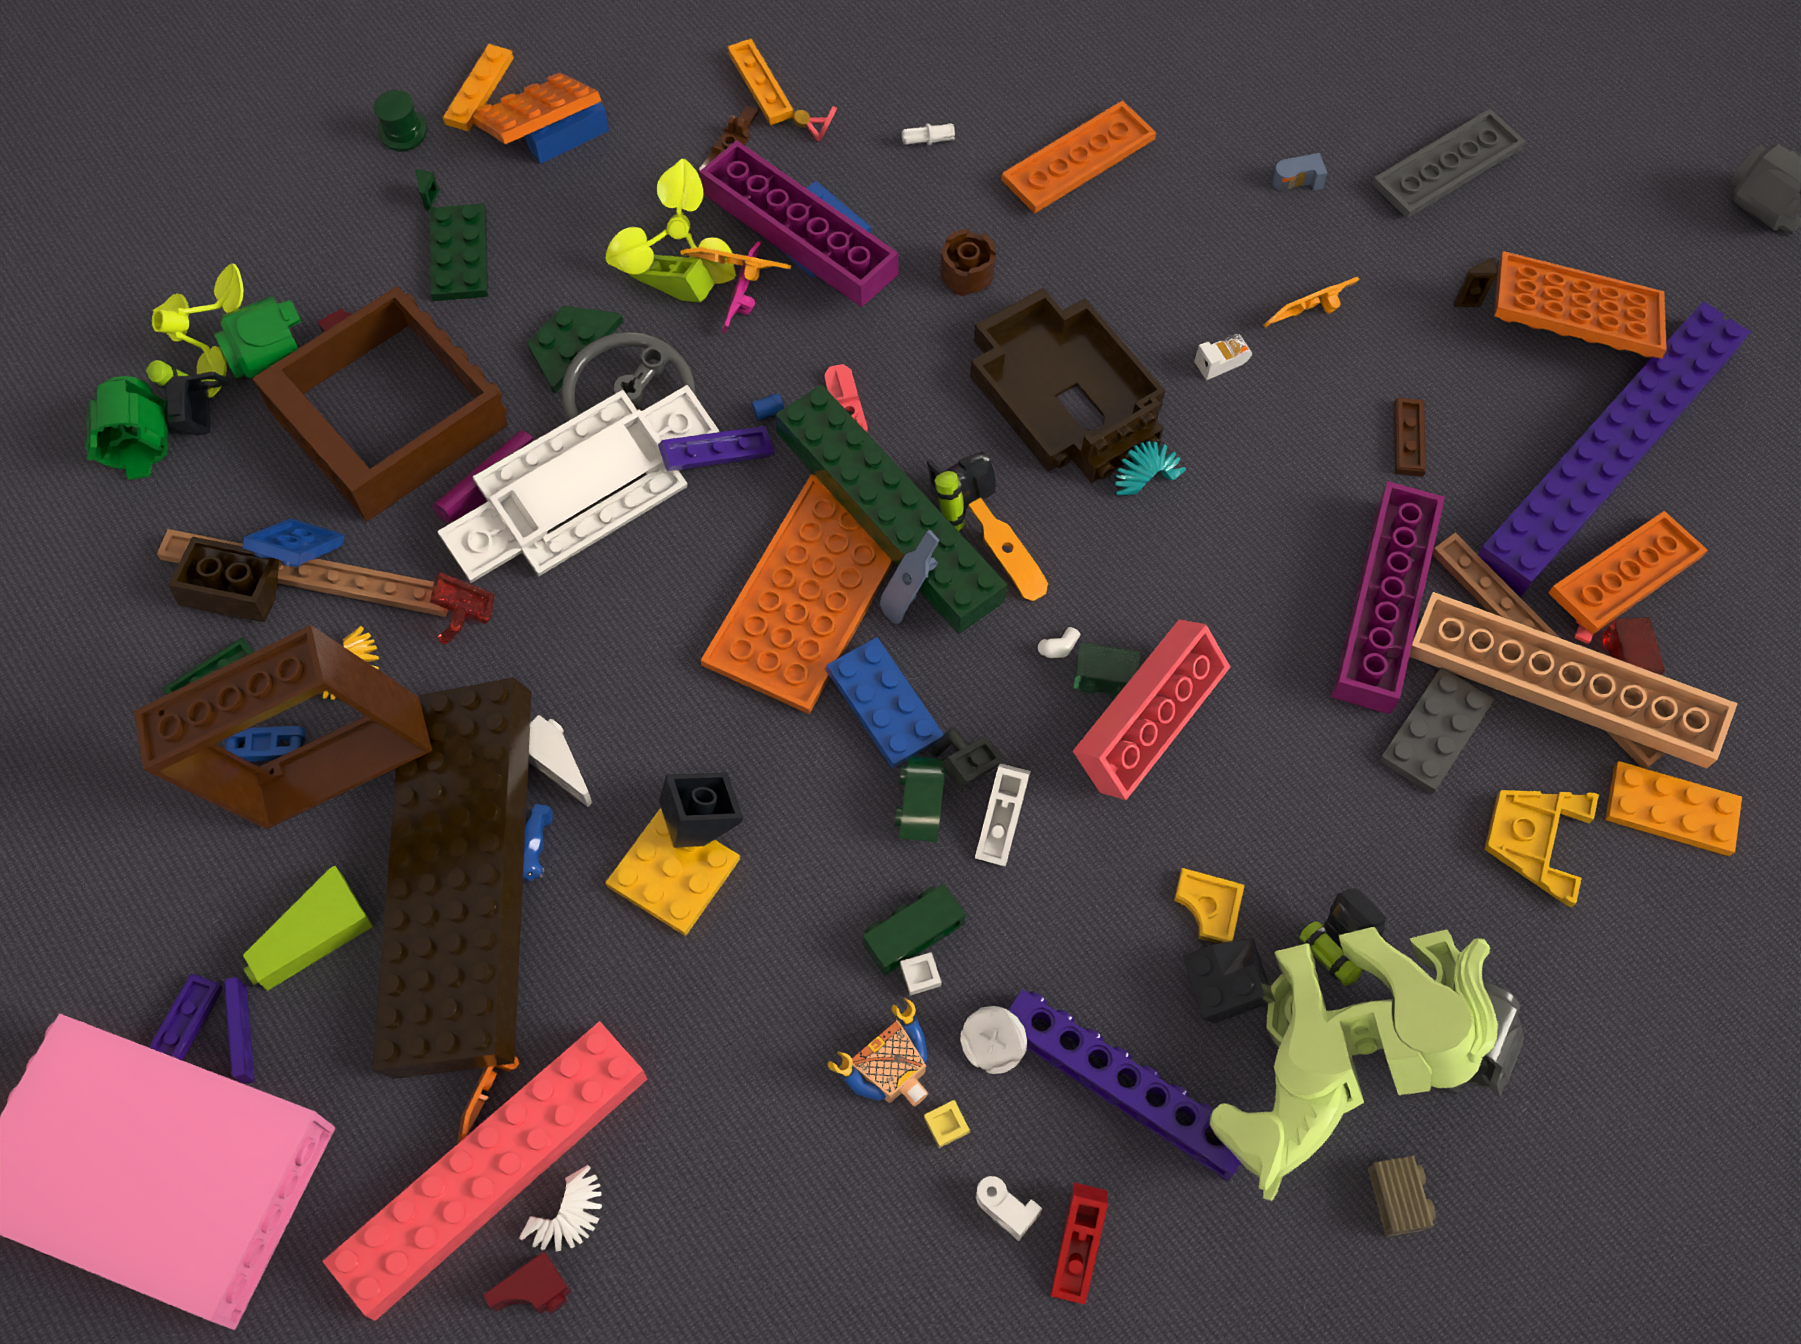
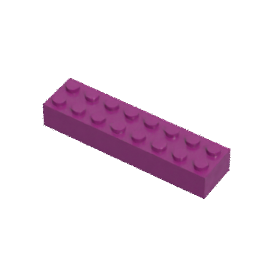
M736 140L699 171L705 196L860 307L869 302L899 274L898 252Z
M1387 481L1378 499L1332 689V698L1391 714L1400 700L1445 497Z

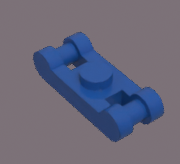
M299 726L247 728L223 741L226 743V750L247 761H272L300 748L302 741L306 737V729ZM281 740H289L288 746L280 747ZM245 742V747L239 748V744Z

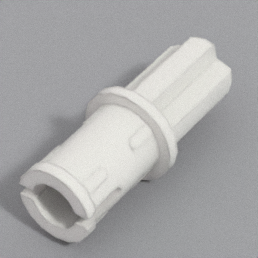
M952 123L937 126L926 124L925 127L904 129L902 131V141L905 145L917 143L932 145L933 142L954 141L955 130Z

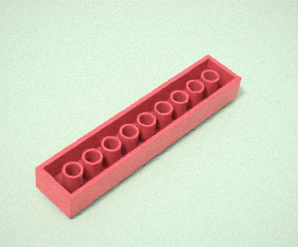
M599 1021L322 1262L362 1313L376 1321L647 1080L643 1069Z

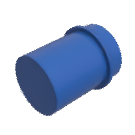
M779 393L751 402V407L756 420L760 421L776 415V413L784 409V404Z

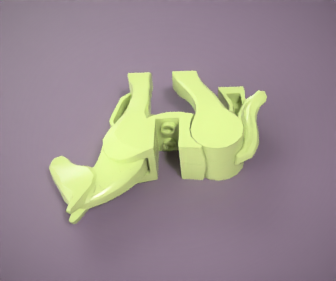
M1375 927L1339 935L1344 956L1357 967L1381 979L1390 989L1395 999V1004L1393 999L1354 1004L1332 1011H1326L1315 968V959L1310 945L1306 943L1274 952L1282 972L1271 986L1275 1002L1268 1004L1267 1030L1271 1039L1279 1047L1274 1064L1276 1074L1274 1109L1272 1112L1247 1113L1225 1103L1215 1108L1210 1116V1126L1217 1138L1236 1156L1246 1169L1260 1177L1259 1189L1264 1190V1199L1272 1201L1278 1192L1282 1177L1309 1159L1323 1145L1344 1113L1364 1103L1352 1058L1353 1055H1367L1384 1048L1398 1095L1430 1091L1431 1086L1436 1088H1453L1467 1082L1477 1073L1482 1057L1494 1048L1498 1030L1495 1011L1484 988L1482 979L1483 961L1490 953V947L1485 939H1473L1460 953L1455 947L1452 936L1447 929L1410 938L1415 957L1437 974L1434 981L1412 959L1386 943Z

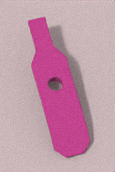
M760 240L752 247L747 256L757 258L758 251L762 245ZM745 261L734 288L722 333H726L731 318L737 312L749 315L755 305L753 298L744 295L749 284V280L744 275Z

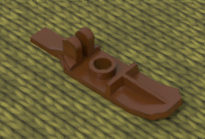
M746 105L738 118L733 115L729 117L728 126L724 128L717 143L712 146L709 156L698 168V173L732 145L727 143H734L737 140L743 145L747 144L750 139L749 127L758 114V109Z

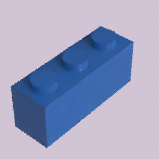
M599 102L525 135L527 147L540 164L608 132L606 110Z

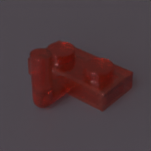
M439 572L434 579L430 603L453 611L452 622L439 635L440 642L448 644L463 629L465 616L486 624L491 619L495 594Z

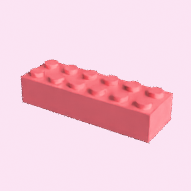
M1179 619L1073 750V753L1100 793L1127 800L1230 669L1229 663L1206 624Z

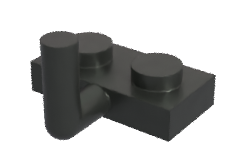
M953 728L949 729L931 746V751L936 756H940L951 744L957 750L956 753L947 757L942 762V765L959 788L995 769L1004 761L986 736L968 746L959 732Z

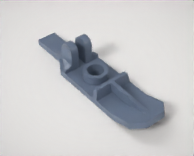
M931 530L925 533L915 551L905 554L882 594L880 606L884 615L892 623L899 624L902 622L907 608L917 597L916 593L925 578L928 577V572L938 564L935 558H931L940 540Z

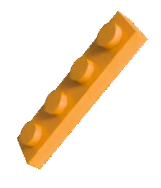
M752 39L728 46L730 58L768 123L773 125L793 118L794 110Z
M492 44L487 45L444 114L443 120L445 125L469 132L474 124L472 115L477 113L479 107L486 104L514 57L511 50Z

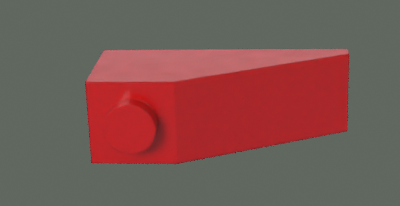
M1073 1182L1052 1285V1297L1086 1304L1108 1207L1107 1190Z

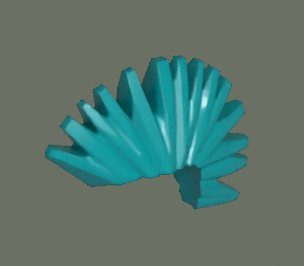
M1147 441L1146 446L1142 442L1140 443V448L1135 445L1134 451L1132 449L1128 451L1133 463L1125 458L1122 459L1123 464L1128 470L1122 468L1117 470L1122 475H1116V477L1122 481H1115V485L1124 488L1116 491V495H1137L1145 484L1154 477L1156 472H1160L1162 476L1174 481L1186 468L1173 469L1180 461V457L1174 458L1177 454L1175 451L1165 456L1167 445L1163 444L1158 450L1157 442H1152L1151 445L1150 441Z

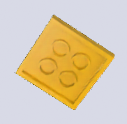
M660 808L605 883L609 889L686 936L739 862L740 855L716 840H713L706 846L673 848L662 809Z

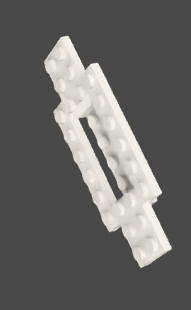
M688 385L642 412L640 409L637 410L624 390H621L473 476V481L488 502L437 531L438 535L470 583L523 553L539 577L687 487V482L679 470L666 471L658 447L661 440L717 433L720 431ZM646 472V476L547 534L548 530Z

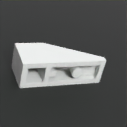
M538 715L530 723L528 762L589 807L592 804V800L563 736V728L554 720L549 719L546 721Z
M1001 763L998 766L975 855L976 859L1006 866L1031 771Z

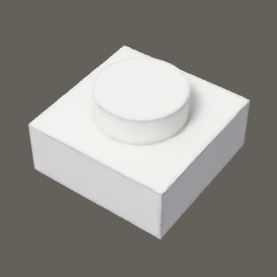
M932 952L900 961V967L909 995L941 986V980Z

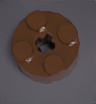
M970 229L955 231L947 236L941 251L940 274L942 280L950 289H953L956 295L960 296L979 292L991 285L994 274L996 248L993 241L984 233H982V236L976 233H969Z

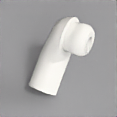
M1068 627L1062 638L1041 640L1038 644V651L1047 658H1064L1069 655L1081 634L1075 628Z

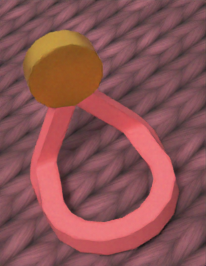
M833 106L828 117H810L806 111L797 110L794 113L793 122L800 128L807 127L816 141L820 142L837 108ZM812 123L824 124L820 133L816 131Z

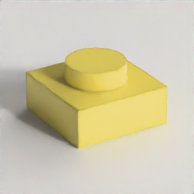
M955 1100L924 1115V1120L939 1148L970 1132Z

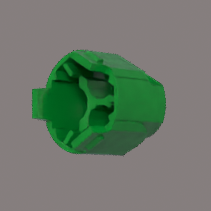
M273 296L224 314L220 321L223 330L214 333L235 378L238 379L246 376L252 379L296 351L298 347L289 328L300 323L301 319L292 301L288 300L276 304Z
M113 377L98 385L94 400L90 399L87 409L85 443L87 460L93 461L94 459L108 467L126 469L128 480L151 477L152 464L162 460L168 451L166 401L154 395L149 384L135 377Z

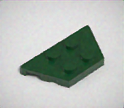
M562 306L527 342L528 348L533 358L536 359L542 374L546 377L552 392L556 394L562 387L563 378L568 366L584 347L599 338L611 335L623 323L621 314Z

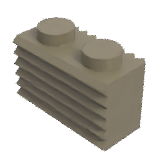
M1414 1156L1375 1162L1368 1167L1371 1186L1373 1187V1193L1375 1194L1386 1237L1425 1231L1434 1226L1432 1220L1436 1218L1435 1208L1431 1199H1426L1422 1186L1426 1184L1425 1172L1420 1164H1416Z

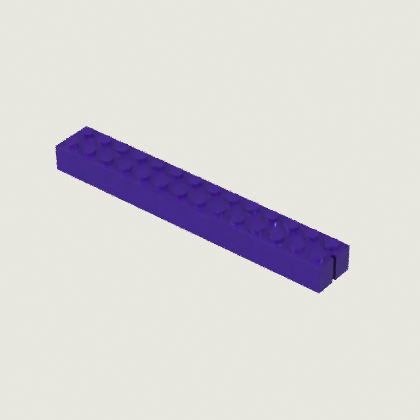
M1703 301L1666 342L1667 350L1663 358L1652 357L1488 539L1477 555L1521 598L1733 357L1751 333L1749 330L1731 318L1727 321L1724 320L1723 313Z

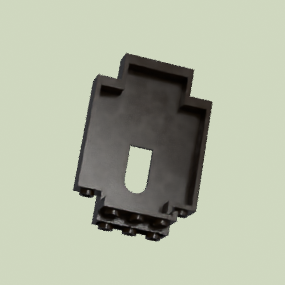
M1041 288L975 324L974 342L984 354L971 360L970 377L1047 472L1056 467L1062 468L1072 460L1090 483H1093L1100 478H1108L1115 469L1124 465L1122 462L1123 458L1133 463L1128 451L1130 449L1134 451L1135 445L1140 448V443L1143 442L1146 446L1147 441H1150L1151 445L1152 442H1157V445H1160L1164 428L1157 420L1159 410L1163 405L1165 390L1085 298L1062 310L1047 291ZM1077 385L1100 412L1104 419V424L1096 430H1087L1081 427L1058 400L1057 396Z

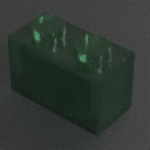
M1080 643L1073 688L1080 689L1085 693L1102 692L1117 697L1138 671L1141 652Z

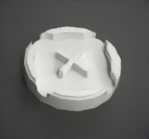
M997 1006L982 1007L972 1013L964 1023L960 1038L962 1049L970 1063L977 1068L980 1066L991 1074L1006 1073L1014 1068L1026 1053L1027 1037L1025 1029L1019 1019L1007 1009Z

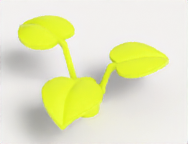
M686 159L679 160L674 166L664 172L657 184V195L662 204L668 208L677 207V214L670 218L667 229L647 241L646 234L641 228L628 227L621 230L615 235L607 248L606 261L608 264L625 273H643L650 268L654 260L653 250L649 246L655 244L666 235H670L674 239L685 237L691 248H698L689 233L690 221L683 215L682 209L694 211L700 206L703 199V186L695 168ZM709 237L702 240L699 244V247L732 253L726 242L719 238ZM727 257L724 264L701 259L716 284L726 283L736 277L734 264L726 263Z
M233 263L229 264L216 280L214 294L218 301L215 304L189 308L188 302L182 294H173L165 303L153 310L152 326L156 332L167 333L173 341L180 342L184 340L203 350L204 353L201 354L198 360L197 374L216 372L226 377L227 363L221 348L213 346L210 349L209 346L186 336L189 328L188 316L190 313L215 310L223 307L226 313H229L240 307L243 300V283L239 269ZM206 379V380H202V381H216V380ZM221 387L209 389V398L214 397Z

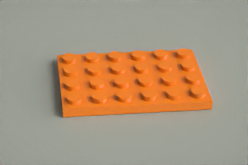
M1505 251L1502 252L1498 266L1495 317H1499L1506 322L1514 321L1526 324L1533 329L1542 328L1554 331L1561 336L1581 338L1589 343L1609 345L1616 350H1629L1639 353L1644 357L1663 358L1667 350L1664 291Z

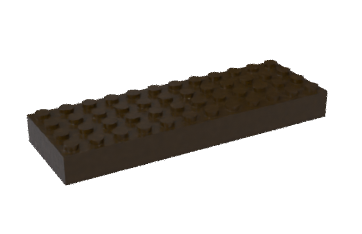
M514 677L418 695L432 751L396 768L372 1071L393 1079L506 1065L515 1062L532 692Z

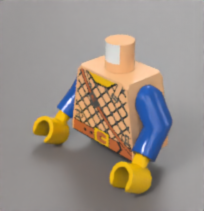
M904 998L907 1004V1009L904 1013H900L895 1004L891 1008L894 1015L902 1019L901 1024L898 1020L893 1022L852 1058L846 1053L837 1052L842 1058L841 1066L838 1068L835 1063L829 1061L828 1067L834 1072L841 1073V1078L859 1096L875 1101L885 1099L890 1103L902 1093L915 1107L929 1094L918 1082V1079L925 1073V1063L928 1059L924 1033L917 1018L914 1016L915 1005L910 1000Z

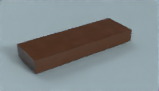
M1396 397L1394 401L1395 474L1423 477L1426 473L1424 400Z

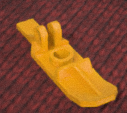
M702 247L680 251L683 256H693L722 264L725 263L726 257V263L743 266L745 261L744 275L746 279L751 281L758 280L760 269L770 267L791 269V265Z
M1358 276L1286 304L1263 326L1266 328L1270 324L1288 317H1297L1304 310L1311 309L1320 303L1326 313H1332L1341 304L1337 294L1342 289L1358 282Z
M981 498L970 503L968 507L983 529L984 543L990 548L1002 565L1003 570L1012 579L1022 598L1035 601L1045 595L1048 582L1007 523L996 519ZM1008 546L1012 552L1006 553L1002 550V547Z

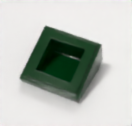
M416 169L415 173L420 196L425 210L429 211L439 193L436 178L432 172Z

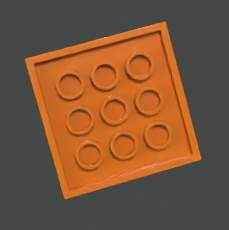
M557 73L547 78L548 81L541 85L535 83L525 87V92L502 97L500 99L501 102L493 106L492 104H486L479 107L477 113L472 115V119L477 127L502 143L507 144L597 104L602 100L597 90L565 74Z

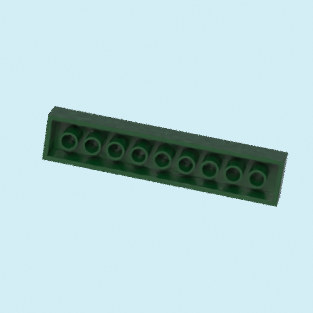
M822 384L776 413L777 434L897 567L906 553L917 549L928 530H931L940 540L931 558H935L938 564L928 572V577L925 578L919 591L958 634L1005 602L1007 583Z

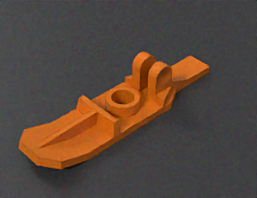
M516 1057L513 1064L484 1068L461 1116L458 1143L468 1135L483 1104L488 1099L481 1092L482 1090L489 1091L497 1075L496 1072L492 1071L493 1067L511 1072L519 1064Z

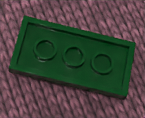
M484 203L430 208V282L433 301L488 297L487 226Z

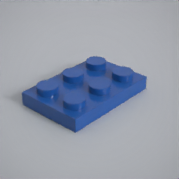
M290 518L245 536L243 549L254 552V555L260 558H275L282 560L284 565L298 567L307 561L314 560L318 556L330 553L332 550L343 546L344 534Z

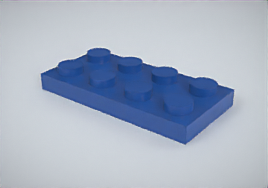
M878 637L826 665V672L891 768L908 760L909 756H915L929 748L944 735Z

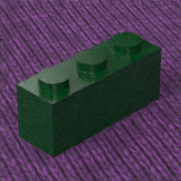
M944 884L936 889L934 886L926 889L919 895V900L910 906L907 903L899 906L893 911L891 918L883 923L876 921L865 930L863 946L883 976L900 967V961L917 956L965 924L966 914Z

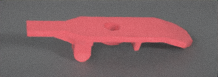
M844 364L830 366L824 374L827 390L847 412L854 413L851 416L867 432L868 427L852 370Z

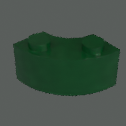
M909 756L908 767L901 766L899 785H905L903 807H896L894 826L900 827L899 838L937 842L945 767L942 765L943 759Z

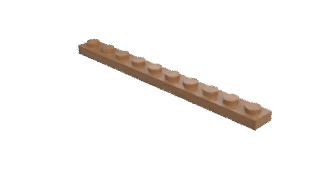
M168 529L157 555L160 560L179 563L192 536L243 546V544ZM317 558L307 561L298 567L287 566L282 563V560L279 561L278 584L443 617L447 615L455 592L452 585Z
M1456 532L1433 549L1432 555L1488 612L1560 638ZM1606 731L1641 768H1649L1666 754Z

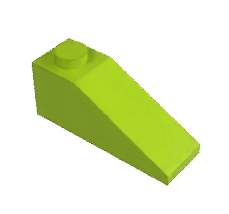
M654 255L653 263L647 271L640 274H629L630 277L681 301L701 303L716 284L700 258Z

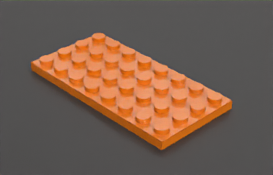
M811 474L700 660L701 666L807 714L811 713L830 678L825 670L826 665L842 657L894 563L815 475Z

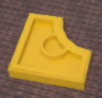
M1182 868L1174 901L1186 906L1194 915L1198 924V939L1216 944L1233 941L1244 885Z

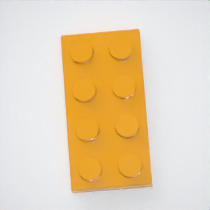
M1618 761L1613 768L1605 820L1730 857L1735 853L1742 796Z

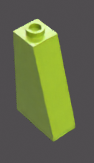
M336 866L328 869L243 954L248 963L244 971L253 985L260 983L268 991L373 927L344 876Z

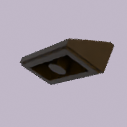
M1490 258L1469 269L1453 303L1454 307H1481L1497 275L1494 258Z

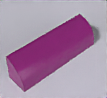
M525 431L516 433L432 505L434 513L449 525L485 504L487 500L473 481V476L532 443L534 437Z

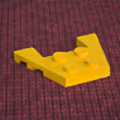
M1501 790L1497 794L1484 850L1566 906L1572 908L1577 902L1581 877L1549 867L1559 817L1562 814L1590 824L1595 816L1599 794L1572 795V792L1541 794V791Z

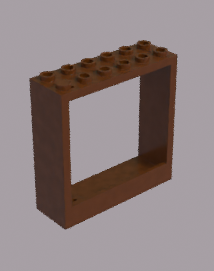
M398 286L252 378L269 412L366 522L508 426L505 416L507 409L500 400L502 393L494 382L489 384L485 380V375L477 364L471 365L463 349L460 346L454 347L446 331L443 328L438 330L429 313L425 310L421 312L410 293L404 294ZM409 327L475 399L369 469L303 394L398 332Z
M312 625L133 711L144 771L265 829L282 823L432 751L419 697ZM324 691L329 692L366 715L260 767L216 745V743Z

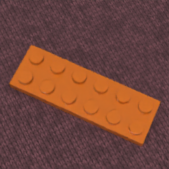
M1122 100L1003 172L1001 181L1035 214L1154 141L1156 132Z
M1663 511L1555 584L1548 593L1593 635L1701 559L1708 550L1670 515Z

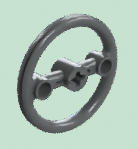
M634 332L615 333L604 336L584 347L573 358L566 370L562 384V403L566 418L570 421L580 415L575 404L574 393L576 382L583 368L597 355L609 349L624 346L645 348L642 353V363L632 375L620 376L614 384V394L624 390L637 410L644 403L643 389L653 377L660 376L664 372L666 364H671L680 377L682 387L688 385L696 396L692 372L685 359L677 350L656 337ZM652 359L660 361L657 364L647 363L649 360Z

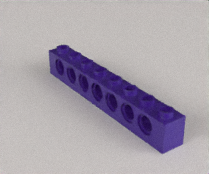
M1023 989L1021 990L1008 1011L1014 1014L1023 1025L1027 1037L1026 1048L1226 1181L1234 1175L1241 1162L1221 1141L1219 1146H1213L1205 1139V1132L1213 1131L1210 1126V1116L1214 1110L1213 1107L1205 1103L1199 1105L1189 1098V1093L1176 1084L1170 1086L1160 1079V1074L1147 1065L1141 1067L1131 1060V1055L1124 1049L1117 1046L1112 1048L1103 1042V1037L1098 1032L1090 1028L1083 1029L1074 1023L1075 1019L1067 1012L1060 1009L1056 1011L1046 1005L1047 1001L1038 993L1033 991L1028 993ZM1035 1019H1042L1046 1021L1049 1029L1037 1031L1031 1022ZM1064 1037L1072 1038L1076 1042L1077 1048L1074 1050L1064 1049L1060 1044V1039ZM1091 1056L1101 1057L1105 1062V1067L1102 1069L1093 1068L1088 1058ZM1121 1074L1130 1076L1134 1086L1131 1088L1122 1087L1118 1083L1117 1076ZM1155 1093L1160 1096L1162 1106H1151L1147 1102L1146 1094ZM1175 1113H1186L1191 1119V1125H1180L1175 1118Z

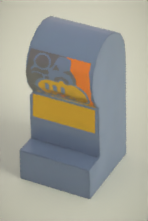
M1320 153L1279 161L1272 179L1273 187L1281 192H1287L1294 187L1311 185L1312 190L1323 189L1328 173Z

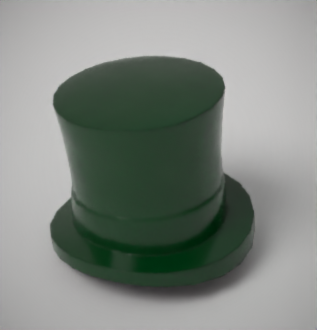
M390 90L377 97L373 110L380 121L378 135L381 142L389 149L398 152H406L420 145L426 136L428 125L424 116L414 110L411 96L402 90Z

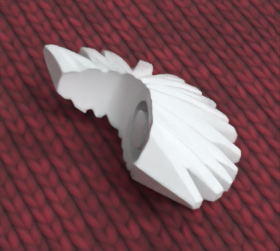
M589 1165L565 1178L566 1191L556 1218L550 1220L531 1216L519 1237L521 1240L537 1229L533 1247L536 1248L542 1240L541 1250H545L554 1234L555 1250L561 1251L562 1235H564L571 1248L575 1247L573 1238L579 1244L583 1242L579 1234L586 1238L589 1237L581 1226L594 1231L595 1227L590 1222L598 1223L599 1218L583 1211V1209H601L602 1207L601 1204L587 1200L592 1197L601 1196V1192H592L595 1188L600 1187V1184L589 1185L597 1179L596 1175L583 1179V1176L591 1169Z

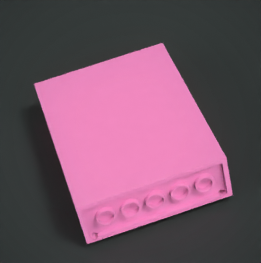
M59 1013L55 1022L47 1028L43 1043L37 1053L28 1061L24 1076L18 1086L10 1092L7 1105L0 1115V1235L206 1320L235 1330L336 1127L315 1111Z

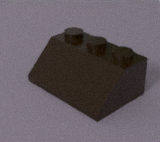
M192 536L168 586L180 606L265 623L276 599L280 560L257 557L254 555V552L243 549V546Z

